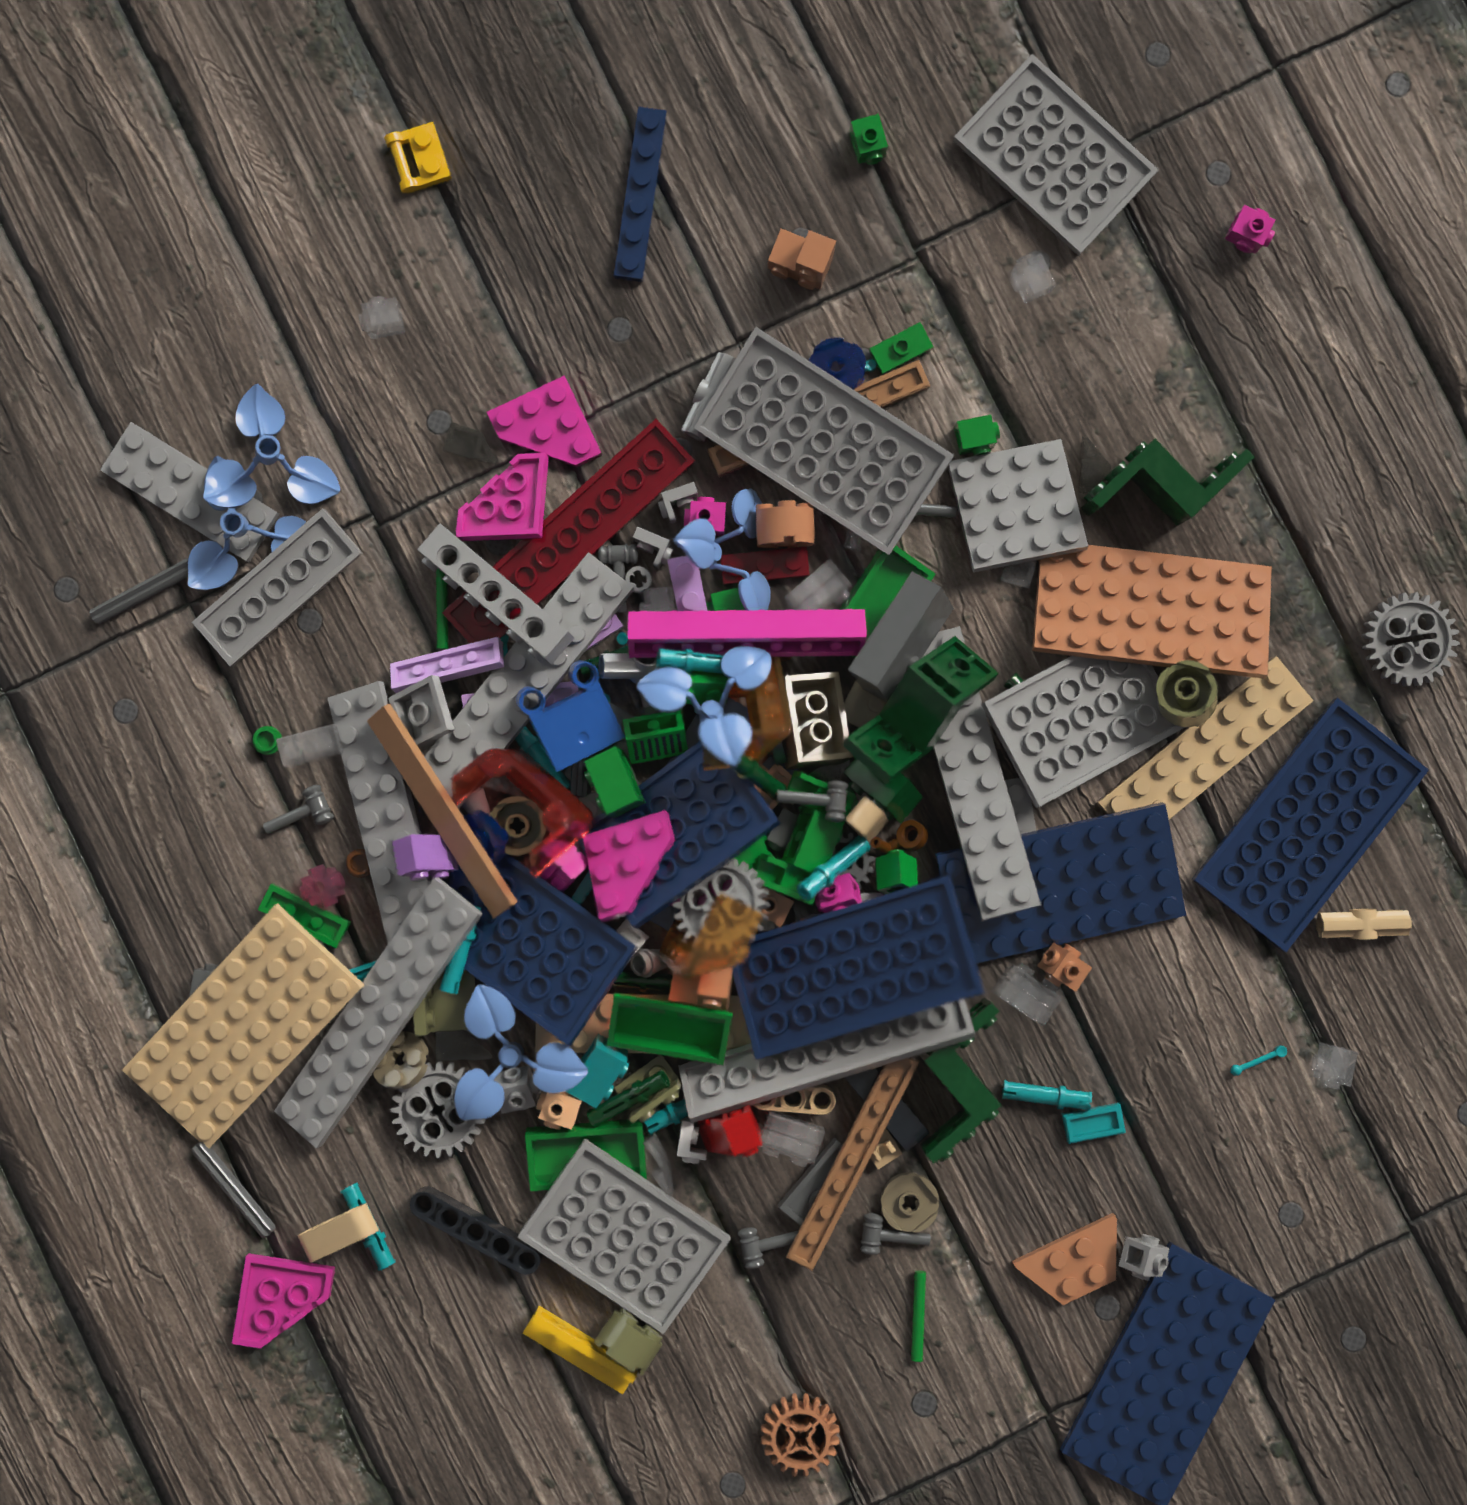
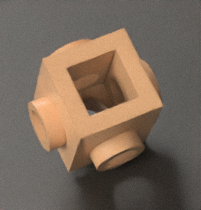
M566 1091L559 1093L541 1092L536 1109L541 1110L538 1119L544 1120V1125L553 1129L560 1130L562 1126L572 1130L582 1100ZM555 1104H559L562 1107V1109H557L555 1107Z

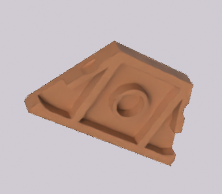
M1111 1213L1013 1260L1012 1263L1021 1273L1059 1303L1065 1305L1116 1280L1117 1218Z

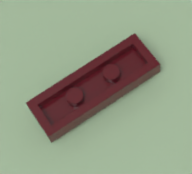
M807 546L721 556V565L745 570L749 575L752 572L758 571L765 576L767 581L810 576ZM722 571L723 585L739 584L744 579L741 575Z

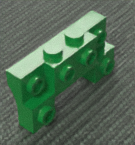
M798 771L793 772L787 787V791L826 795L827 790H829L826 782ZM846 791L845 818L848 816L855 798V794ZM799 804L803 807L782 860L761 853L755 871L758 872L756 878H761L765 882L763 886L812 905L816 895L810 901H807V899H803L799 895L797 886L811 876L814 868L820 864L823 865L832 858L834 848L842 838V828L846 820L830 822L825 819L827 813L825 811L826 806Z

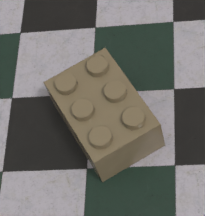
M839 672L789 675L782 677L772 684L781 742L787 758L785 763L786 770L840 765L853 758V755L842 746L846 737L849 736Z

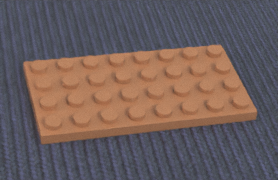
M1088 545L1087 550L1039 559L1032 651L1161 667H1171L1180 661L1191 660L1205 665L1212 673L1265 679L1268 675L1272 566Z

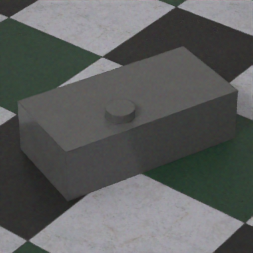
M911 572L848 669L863 690L887 703L909 666L923 657L954 609L942 587Z

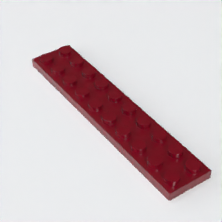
M655 419L543 520L542 538L522 539L493 568L539 605L566 581L588 552L591 555L597 553L601 546L608 543L695 463V460L668 430ZM499 590L491 592L488 601L496 600L499 597ZM464 592L442 612L469 643L494 637L501 639L509 629L502 622L497 626L484 615L488 610L481 604L476 608L463 597L467 592ZM521 608L512 610L509 619L518 618Z

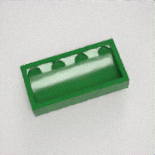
M898 546L894 547L890 555L878 549L839 610L865 609L868 640L911 572L929 581H932L936 573Z
M614 993L607 1046L724 1065L733 1013Z
M629 1119L605 1121L597 1127H594L590 1122L576 1123L572 1130L562 1126L560 1130L547 1126L527 1127L525 1143L530 1192L549 1190L584 1139H587L647 1180L643 1123H640L639 1120L631 1123Z

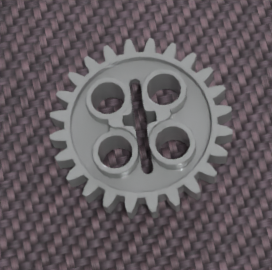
M1405 592L1399 594L1398 599L1395 596L1387 598L1388 604L1385 602L1379 603L1377 606L1380 612L1372 611L1369 613L1374 621L1364 623V626L1369 628L1370 632L1361 635V637L1369 639V644L1362 646V649L1371 650V654L1365 659H1374L1376 661L1372 667L1373 671L1383 669L1380 678L1383 679L1392 675L1391 684H1397L1402 680L1403 687L1410 686L1412 682L1414 686H1420L1423 680L1426 683L1433 682V675L1436 677L1443 676L1444 673L1441 667L1450 668L1452 666L1447 658L1457 657V654L1451 650V647L1460 645V642L1452 640V636L1458 634L1459 630L1450 629V625L1456 620H1447L1445 618L1449 612L1448 608L1441 611L1438 610L1441 601L1438 600L1429 604L1430 595H1425L1419 600L1418 592L1410 594L1409 598ZM1419 616L1426 620L1425 630L1418 626ZM1391 620L1398 626L1396 635L1392 634L1389 629ZM1430 633L1435 634L1434 639L1391 646L1386 645L1387 640L1415 637ZM1425 644L1428 645L1432 651L1431 657L1429 659L1426 658L1423 654V647ZM1396 649L1400 650L1403 654V661L1401 663H1398L1394 658Z
M733 858L729 863L681 896L680 902L673 903L675 908L681 910V912L674 915L676 920L683 921L678 926V929L682 932H687L684 938L690 942L694 940L693 945L700 949L704 945V950L708 953H711L715 947L717 953L723 954L726 946L728 951L734 953L736 943L745 948L744 939L748 937L751 940H755L752 931L754 929L763 930L758 921L759 919H768V916L761 911L770 907L769 903L762 900L769 893L765 889H759L765 882L761 878H756L758 872L753 868L748 870L749 865L745 862L738 864V860ZM732 879V886L728 890L723 891L724 882ZM710 883H712L716 895L723 900L722 907L734 923L732 928H730L727 916L719 910L721 905L716 896L711 892L709 888ZM706 894V902L698 907L699 897ZM745 904V912L741 916H736L737 907ZM719 919V928L711 932L710 926L712 922Z
M438 1061L436 1068L433 1069L431 1063L427 1062L428 1067L423 1078L409 1089H398L402 1094H396L392 1097L394 1101L399 1103V1105L391 1108V1112L399 1113V1116L392 1121V1124H401L402 1127L398 1130L397 1135L406 1133L407 1138L404 1144L406 1145L411 1141L415 1142L414 1152L422 1146L424 1147V1156L427 1157L431 1150H435L436 1157L440 1158L445 1149L450 1157L454 1153V1146L462 1152L465 1149L463 1141L470 1145L474 1142L470 1133L479 1135L481 1129L476 1124H484L486 1119L457 1121L452 1115L453 1108H456V1087L464 1074L465 1067L460 1068L456 1072L454 1071V1062H451L444 1069L442 1061ZM440 1082L448 1083L452 1089L451 1095H441L438 1091V1084ZM426 1086L430 1087L433 1098L426 1092ZM414 1097H421L425 1100V1110L419 1111L414 1108L412 1103ZM436 1104L438 1106H445V1110L442 1113H435L433 1111ZM446 1121L452 1126L453 1132L448 1130ZM430 1122L438 1124L441 1129L440 1135H430L427 1130V1124Z

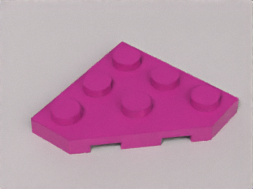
M565 375L487 412L499 439L509 444L518 445L535 453H546L548 457L563 461L574 467H578L602 455Z
M546 453L517 454L509 462L511 465L499 476L496 474L480 489L481 493L470 504L466 502L458 510L456 537L461 541L542 538L549 460Z
M666 810L583 836L601 921L606 922L632 914L638 904L636 902L644 887H648L657 872L658 864L666 850L669 851L675 839L670 816Z
M251 1253L246 1255L232 1344L262 1348L314 1308L321 1305L331 1296L335 1267Z

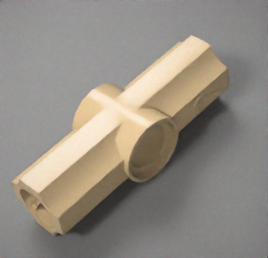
M1349 909V912L1318 913L1316 919V930L1320 938L1350 937V939H1378V936L1409 935L1412 929L1408 910L1377 911V909Z

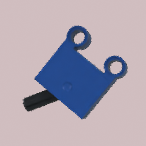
M580 660L570 666L568 676L570 681L576 686L583 688L582 690L544 708L546 702L544 695L534 687H524L516 695V704L522 712L526 713L553 769L558 772L572 765L570 796L576 798L587 796L588 781L584 773L587 767L584 761L590 759V755L625 738L598 682L599 674L597 668L587 661ZM584 666L588 667L590 670L589 679L585 682H579L576 677L578 669ZM529 693H535L538 698L536 706L530 709L525 708L523 705L524 697Z

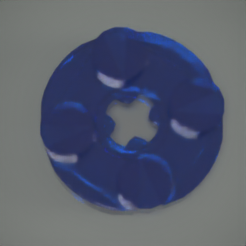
M837 337L826 339L813 349V354L809 358L811 363L853 390L864 382L866 360L863 351L857 344L853 343L852 345L849 342H845L843 338ZM837 361L839 365L844 364L845 366L842 367L841 371L836 372L831 370L832 363Z
M476 810L464 815L465 821L474 835L480 838L482 847L494 866L499 864L505 855L506 843L509 839L507 831L501 828L493 817L482 810Z

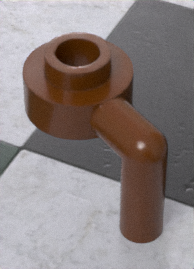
M907 820L899 826L897 838L886 842L879 837H873L870 845L884 854H887L890 850H899L903 847L916 851L926 844L928 832L921 823L915 820ZM918 833L917 838L912 841V835Z

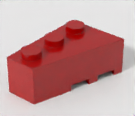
M751 1105L696 1122L707 1152L730 1156L741 1154L742 1157H747L758 1152V1147L762 1146L761 1129Z

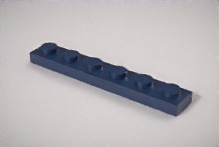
M638 107L614 271L616 279L643 282L667 110Z

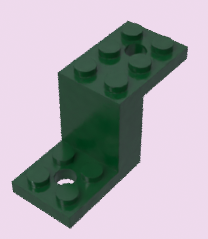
M1156 438L1148 444L1143 441L1125 457L1128 461L1127 463L1122 461L1104 477L1107 481L1106 484L1101 481L1083 497L1086 503L1081 509L1087 516H1090L1132 479L1178 526L1194 517L1255 456L1248 449L1243 450L1239 454L1233 451L1214 467L1217 471L1216 473L1213 471L1197 482Z
M954 636L909 666L880 714L846 737L842 746L871 770L876 777L887 784L933 750L963 703L992 683L999 673Z
M985 997L968 1011L974 1032L976 1033L981 1027L983 1030L988 1029L996 1022L997 1018L995 1015L1000 1012ZM975 1038L919 1054L963 1106L958 1113L920 1144L924 1153L933 1164L938 1160L943 1162L953 1154L954 1150L952 1148L960 1141L965 1143L970 1140L977 1132L975 1128L983 1121L988 1123L993 1120L999 1113L997 1109L1002 1106L955 1051L958 1047L961 1050L966 1048Z

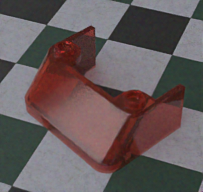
M501 748L488 749L451 778L452 800L457 806L492 777L505 775L544 811L542 818L543 826L551 833L548 838L531 851L530 874L535 878L592 829L593 814L586 805L525 751Z

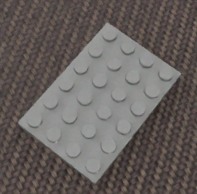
M1033 54L1028 57L953 138V141L1078 256L1083 253L1159 170Z
M1070 656L981 703L1036 808L1185 728L1172 724L1161 715L1156 693L1159 677L1152 665Z
M584 1139L518 1233L519 1239L662 1334L666 1332L730 1241V1235L587 1139Z

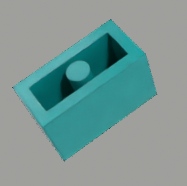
M599 1033L581 1058V1062L588 1068L587 1075L576 1086L566 1090L567 1093L594 1108H597L602 1100H608L614 1089L612 1084L617 1077L621 1079L629 1067L627 1062L628 1050L607 1046L608 1039Z

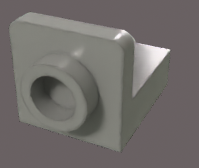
M694 482L661 493L663 501L658 502L663 519L669 517L670 523H675L676 518L672 506L677 504L678 508L691 505V501L698 497Z
M637 527L633 535L634 542L638 543L637 548L653 554L654 550L658 551L653 563L655 569L660 570L662 564L667 566V559L671 558L673 549L669 548L670 540Z

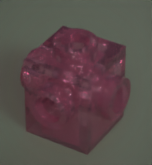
M324 864L307 870L309 876L301 878L303 883L300 886L301 894L306 902L310 901L311 906L320 904L322 909L338 903L337 897L346 894L344 878L341 872L336 870V867L325 869ZM318 881L324 884V890L321 893L317 885Z

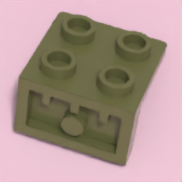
M463 971L458 994H451L439 990L444 972H442L413 1014L415 1036L428 1035L430 1032L468 1030L465 1024V1010L476 988L475 976L468 971Z
M657 1055L614 1086L615 1091L619 1094L632 1087L633 1082L637 1080L643 1081L660 1070H663L669 1078L670 1086L650 1096L648 1102L644 1104L638 1103L629 1108L631 1113L628 1119L631 1123L637 1120L643 1123L655 1114L654 1110L657 1105L663 1102L666 1106L679 1096L681 1079L664 1055Z

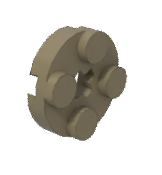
M402 1030L374 1070L373 1075L381 1085L393 1090L401 1088L405 1090L415 1086L423 1078L428 1067L425 1064L426 1054L429 1056L426 1043L419 1036ZM404 1053L405 1055L402 1058L403 1065H395L396 1058Z
M913 1171L900 1173L892 1177L885 1184L880 1195L881 1210L886 1221L896 1230L902 1232L912 1231V1233L920 1232L928 1228L935 1221L938 1214L939 1195L932 1182L925 1176ZM907 1195L918 1198L915 1200L916 1207L913 1210L910 1207L905 1209L902 1207L905 1202L903 1198Z

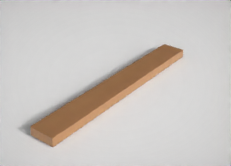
M917 360L852 389L879 407L884 408L929 389L930 384L920 360ZM719 444L707 449L718 477L749 465Z
M391 704L384 705L367 720L368 724L492 917L500 916L518 901Z
M909 1057L883 1065L790 1246L786 1258L813 1271L919 1064L918 1059Z

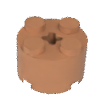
M792 500L779 501L777 507H773V504H757V547L778 549V546H788V548L812 546L815 539L814 506L810 503L796 504V501Z

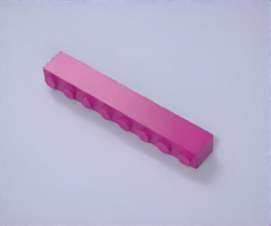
M865 609L628 612L629 658H656L659 648L674 651L692 649L693 652L725 655L730 649L739 646L764 649L769 652L770 656H857L867 640Z

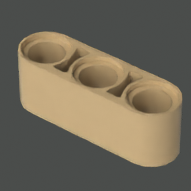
M865 796L845 818L848 825L869 843L888 823L885 813Z
M819 1084L798 1091L801 1097L795 1104L786 1102L784 1099L785 1095L753 1105L761 1110L823 1115L833 1110L836 1101L831 1088L827 1085ZM820 1092L827 1093L830 1096L829 1102L824 1106H818L814 1103L815 1095Z
M364 1203L298 1235V1238L311 1263L358 1242L379 1229L367 1203Z

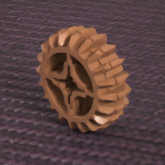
M796 1393L792 1394V1402L789 1403L785 1397H782V1407L780 1408L777 1404H772L771 1410L773 1414L766 1413L764 1420L767 1424L761 1425V1432L765 1434L761 1437V1444L767 1445L764 1453L766 1456L773 1455L771 1458L773 1466L781 1462L780 1470L783 1473L789 1467H791L794 1477L798 1474V1469H803V1474L806 1477L809 1475L808 1468L813 1467L814 1471L818 1473L820 1471L819 1462L828 1466L830 1462L827 1455L835 1456L836 1449L833 1446L840 1444V1439L836 1436L840 1432L839 1425L833 1424L837 1420L834 1413L828 1414L830 1410L828 1404H824L819 1408L820 1398L815 1397L812 1403H810L807 1393L803 1395V1401H798ZM806 1414L808 1416L804 1419L799 1420L794 1418L792 1415ZM781 1423L785 1425V1430L788 1432V1436L785 1438V1443L780 1446L776 1439V1433ZM821 1423L824 1428V1437L818 1446L812 1435L816 1431V1426ZM800 1431L801 1433L805 1431L806 1438H800V1436L799 1439L795 1438V1432ZM797 1450H804L808 1454L795 1455L793 1453Z

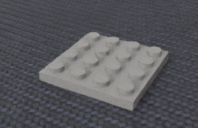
M1061 439L953 460L948 464L973 573L1087 550L1088 543Z

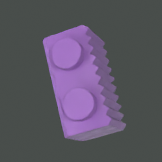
M412 834L395 840L392 843L394 846L393 851L395 852L394 857L396 858L395 863H397L396 868L398 869L397 874L399 876H410L411 881L423 880L428 878V876H431V879L439 877L443 880L449 878V873L458 870L456 859L440 835Z

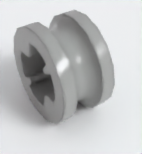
M636 566L627 572L625 581L634 587V593L641 594L650 588L652 578L646 568ZM640 572L642 577H647V582H642L643 587L640 588L635 583L630 582L631 577L635 578L634 574Z

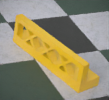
M541 1306L537 1307L522 1333L621 1394H624L628 1385L633 1383L637 1377V1368L634 1372L627 1369L606 1354L609 1349L607 1346L602 1344L599 1348L595 1344L594 1338Z

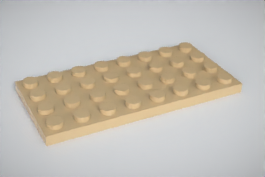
M276 904L131 1059L122 1071L193 1137L210 1148L354 997L364 984L279 904Z

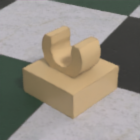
M885 1128L871 1156L878 1170L902 1155L901 1150L887 1128Z

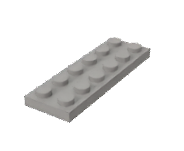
M130 422L100 471L224 547L225 538L223 535L225 532L220 526V519L229 508L218 511L213 509L204 500V481L208 469ZM252 498L242 506L236 507V511L243 515L250 525L266 531H270L280 515L255 498ZM247 531L242 537H231L229 551L250 562L266 536Z
M322 508L192 623L230 667L234 666L363 553L331 515Z

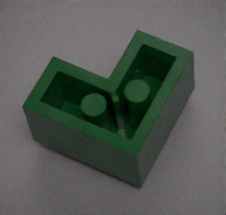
M857 758L843 772L850 780L847 785L860 796L864 792L870 796V801L885 813L888 821L894 818L901 824L923 798L909 779L902 774H899L885 784Z

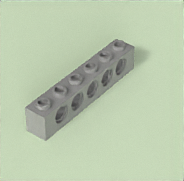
M441 523L417 549L424 556L421 561L433 572L437 569L441 570L445 574L442 579L454 590L461 587L467 592L463 597L476 608L481 604L488 611L484 615L497 626L501 622L509 629L506 634L518 644L522 640L530 646L527 651L540 663L543 659H546L552 665L574 639L573 635ZM452 555H457L455 563L447 566V559ZM472 573H478V578L475 582L467 583V579ZM499 590V597L494 601H488L490 593ZM521 608L519 617L510 620L509 615L511 611ZM537 626H542L543 630L540 636L531 638V631Z

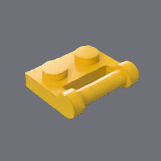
M433 122L402 132H392L385 135L386 145L391 148L401 179L399 185L402 193H411L452 179ZM407 143L411 145L420 176L416 178L411 176L402 145Z

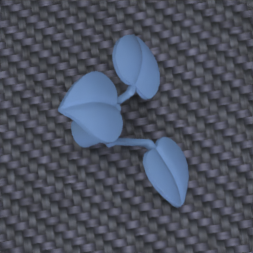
M255 384L245 393L238 405L236 425L239 431L246 437L259 435V439L256 442V457L253 458L252 463L245 472L242 465L234 460H221L215 463L206 476L203 498L206 502L223 508H234L248 503L254 497L257 490L255 481L249 475L258 463L271 465L277 460L281 462L288 473L292 474L288 479L287 487L292 497L301 503L316 504L336 496L340 492V485L333 471L318 458L302 456L297 459L295 469L290 467L284 459V455L280 454L279 441L275 437L270 436L277 434L282 429L285 422L284 410L275 398L269 395L259 384Z
M219 456L214 457V459L212 460L211 464H210L209 467H208L206 476H207L208 471L210 470V468H211L215 463H217L218 461H221V460H225V459H223V458H221V457H219ZM208 503L213 509L218 511L227 509ZM236 507L229 508L220 519V526L225 532L223 535L225 538L224 548L222 549L221 545L215 541H203L192 549L188 558V586L193 589L210 590L224 586L234 578L238 569V561L234 556L227 553L230 549L231 537H242L247 531H252L269 538H274L271 543V551L273 552L302 527L306 521L295 516L279 518L275 523V533L250 525L248 520L236 511Z
M752 489L740 490L733 498L732 515L735 522L739 525L736 530L715 539V530L712 524L706 519H697L686 525L673 540L683 549L696 567L700 569L709 567L710 570L718 569L741 575L744 579L739 582L738 592L746 611L768 609L771 596L768 581L758 571L752 572L749 575L745 570L717 564V561L722 556L719 543L737 536L743 531L748 538L756 537V505L762 503L756 492Z
M739 646L730 649L723 656L721 662L723 674L730 679L719 702L710 700L700 706L694 695L688 691L692 684L691 677L686 672L673 667L660 668L650 672L637 684V690L653 708L662 712H674L681 709L686 703V697L689 698L694 706V712L699 714L700 738L704 746L721 761L736 767L749 745L751 728L748 722L738 715L728 714L723 717V708L734 682L745 691L753 690L764 683L771 669V656L766 650L755 647Z
M481 984L476 986L467 1004L465 1024L468 1030L479 1038L486 1039L495 1033L496 1038L503 1044V1047L498 1055L500 1065L489 1077L482 1069L475 1068L465 1073L459 1080L455 1091V1107L459 1118L462 1120L485 1119L496 1114L503 1106L505 1093L501 1084L493 1080L504 1067H516L521 1061L536 1069L533 1076L534 1084L540 1090L548 1093L566 1091L576 1086L587 1075L588 1068L581 1062L577 1054L565 1044L554 1042L543 1046L537 1054V1063H535L527 1055H524V1049L519 1043L509 1042L508 1039H505L500 1032L510 1030L515 1023L514 1008L499 991Z

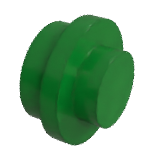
M263 726L254 733L253 745L261 754H274L282 746V735L275 727Z

